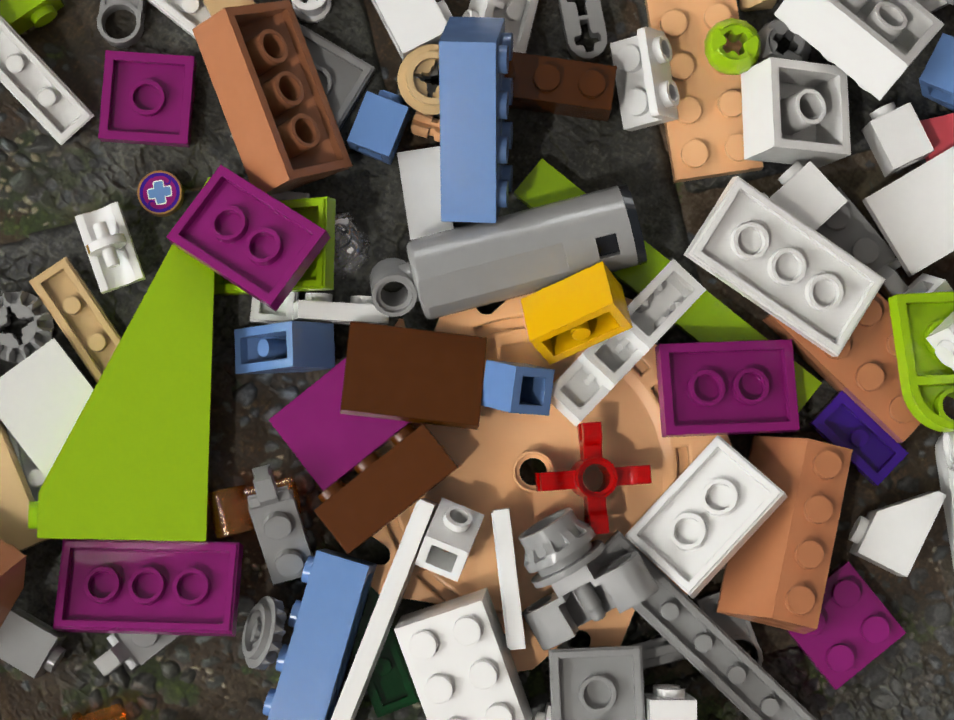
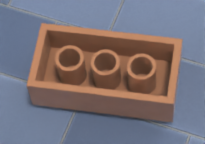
M879 293L876 294L838 357L830 356L770 314L762 320L782 340L792 339L793 350L834 390L845 392L897 443L904 442L921 424L907 408L902 395L889 302Z

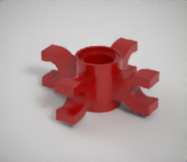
M601 422L581 423L577 425L581 460L577 461L570 471L535 473L536 491L572 489L575 494L584 498V522L592 527L595 534H607L610 532L606 497L615 490L616 486L652 483L650 465L615 467L609 460L603 458ZM590 465L597 466L603 474V483L596 491H590L583 483V473Z

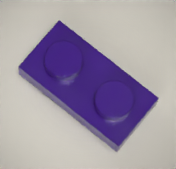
M839 391L809 423L829 444L853 449L850 464L874 486H878L908 454L899 443L886 433L843 391Z

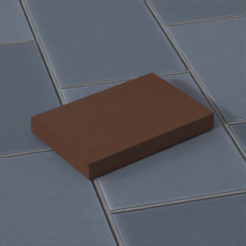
M350 321L340 414L477 430L480 421L487 338Z

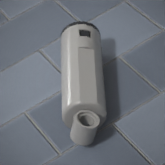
M625 183L498 217L496 223H473L412 239L406 245L409 262L398 258H386L379 261L372 268L370 287L372 302L375 308L383 315L390 317L402 316L408 313L415 306L416 302L420 301L425 317L427 319H435L537 292L602 261L611 272L647 263V255L634 201L629 187ZM396 281L404 285L401 290L392 293L382 289L389 282Z

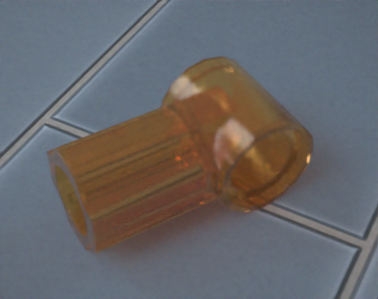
M294 477L275 480L277 488L288 485L289 490H293L299 512L303 514ZM239 485L208 493V505L217 539L255 530L248 510L247 497L256 494L254 486L246 487V485Z

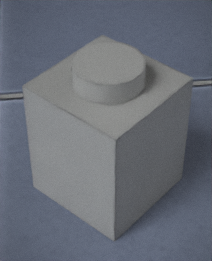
M21 608L10 610L0 627V659L32 678L43 676L46 671L53 673L65 655L66 649L61 647L67 635L57 632L53 627Z

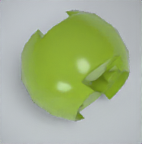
M734 18L726 19L716 23L708 31L704 41L705 55L709 64L718 72L727 75H739L747 72L750 67L758 62L761 54V40L757 30L747 21ZM726 39L731 43H735L738 40L742 43L739 55L734 50L729 53L723 50L727 42Z

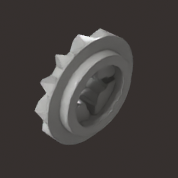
M24 291L4 292L0 296V331L5 330V327L11 324L10 317L12 315L10 310L20 320L27 319L30 321L34 319V321L28 323V326L22 328L23 336L21 339L23 344L13 333H0V359L20 363L52 339L54 331L53 317L37 296Z
M270 596L263 597L251 609L246 619L242 635V651L249 668L264 671L270 664L274 663L277 651L282 648L281 641L286 633L284 624L287 616L284 612L283 601Z

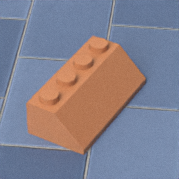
M290 0L226 7L192 29L251 184L265 193L273 195L293 190L353 166Z
M752 437L748 461L782 489L788 497L726 563L716 613L801 634L817 630L853 449L809 438Z

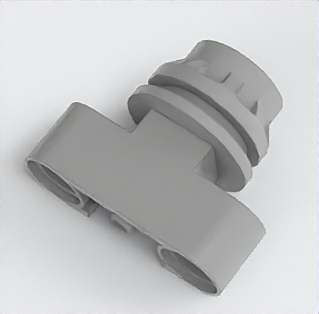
M571 507L561 509L543 518L518 537L525 549V568L528 573L538 572L531 580L534 587L543 588L551 585L554 590L553 593L534 602L522 612L523 617L543 650L554 648L575 637L580 625L590 620L597 622L605 617L606 612L617 608L619 613H622L645 601L659 589L638 551L630 552L600 568L595 558L606 547L602 540L591 542L595 537V532L589 524L577 519Z

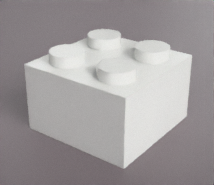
M770 57L741 74L744 160L791 165L798 161L802 166L811 161L816 167H822L851 155L847 74L839 67Z

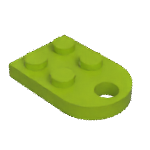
M954 292L896 294L888 298L901 391L905 404L911 414L924 426L938 432H954V420L949 418L943 409V400L946 396L954 399V371L937 358L935 349L926 340V337L954 311Z

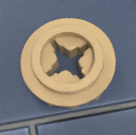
M426 44L412 50L402 61L397 76L399 92L409 108L425 116L440 114L439 86H437L431 98L428 97L427 83L420 81L422 76H430L432 70L435 69L436 63H439V44Z

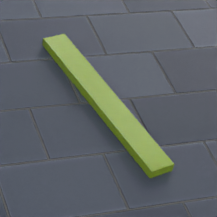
M544 159L537 163L514 191V196L529 208L586 194ZM645 240L647 263L612 272L617 279L637 295L670 262V260ZM707 290L674 323L697 343L768 340ZM794 361L799 413L822 382Z

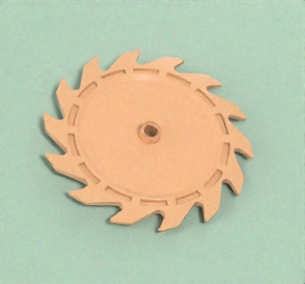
M533 293L508 299L491 314H482L477 308L439 317L434 329L436 332L486 337L485 365L486 360L526 363L555 369L553 383L586 350L584 349L551 365L529 341L521 304L522 298ZM625 297L628 306L633 300ZM399 318L395 327L406 328L404 319ZM654 344L579 423L601 422L603 458L609 460L615 467L650 465L652 483L616 486L615 490L606 497L610 533L595 534L591 542L602 540L605 544L617 530L625 536L717 436L662 437L655 354L657 344ZM550 404L549 416L509 413L481 406L477 430L425 424L459 468L420 499L426 498L439 504L443 497L485 516L458 582L415 565L403 595L404 599L439 604L487 588L502 631L505 634L491 517L493 510L510 508L522 612L534 602L554 592L551 585L543 588L534 587L531 580L538 572L528 573L524 566L525 549L518 539L525 530L538 521L567 507H571L577 519L584 522V498L575 494L572 489L536 491V485L527 484L520 476L521 465L524 461L531 458L541 460L546 467V472L570 471L572 466L581 460L577 426L575 427L552 404ZM413 422L412 424L417 429L423 423ZM719 435L731 445L728 435ZM389 441L376 452L379 457H382L394 447L393 443ZM590 465L583 473V483L587 489L596 491L603 483L602 471L595 465ZM416 502L372 536L390 551L389 561L385 564H377L371 587L378 594L381 593ZM671 580L682 592H684L673 580ZM617 608L606 612L603 619L597 622L590 620L578 628L589 634V647L621 646L635 610L630 608L619 613ZM524 617L526 649L510 650L517 672L533 670L548 657V650L541 648Z

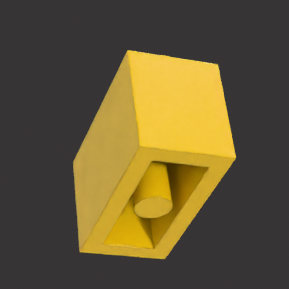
M603 261L521 299L529 341L550 365L633 328L622 285Z

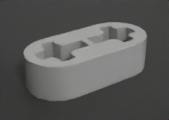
M559 0V10L566 46L570 56L576 61L590 63L597 61L603 56L607 46V31L601 1L586 0L584 6L585 15L579 16L575 2ZM587 24L590 38H598L599 40L594 43L593 51L586 52L583 45L575 44L581 37V25Z

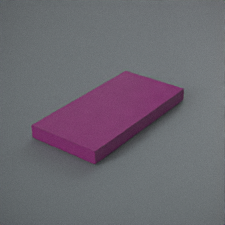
M63 539L53 629L57 632L236 637L244 546L240 542Z

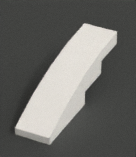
M672 259L627 306L633 328L587 348L553 383L551 404L576 427L706 289L677 261Z

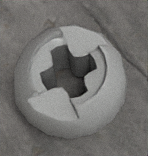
M780 19L766 23L758 32L761 40L759 62L770 57L808 61L811 45L801 36L790 31ZM782 38L790 41L789 50L784 55L776 51L778 47L777 42H780Z

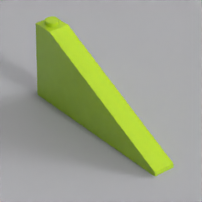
M173 244L39 490L38 501H29L28 529H37V538L206 541L215 272Z

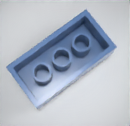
M450 17L439 39L442 222L496 223L500 208L508 207L509 192H512L513 166L505 164H508L509 149H512L513 122H505V119H508L509 105H512L513 78H507L505 74H508L509 61H512L513 33L505 32V18Z

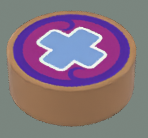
M158 170L150 172L143 177L138 186L137 196L141 206L148 213L157 217H167L177 212L182 206L184 189L180 181L173 174Z

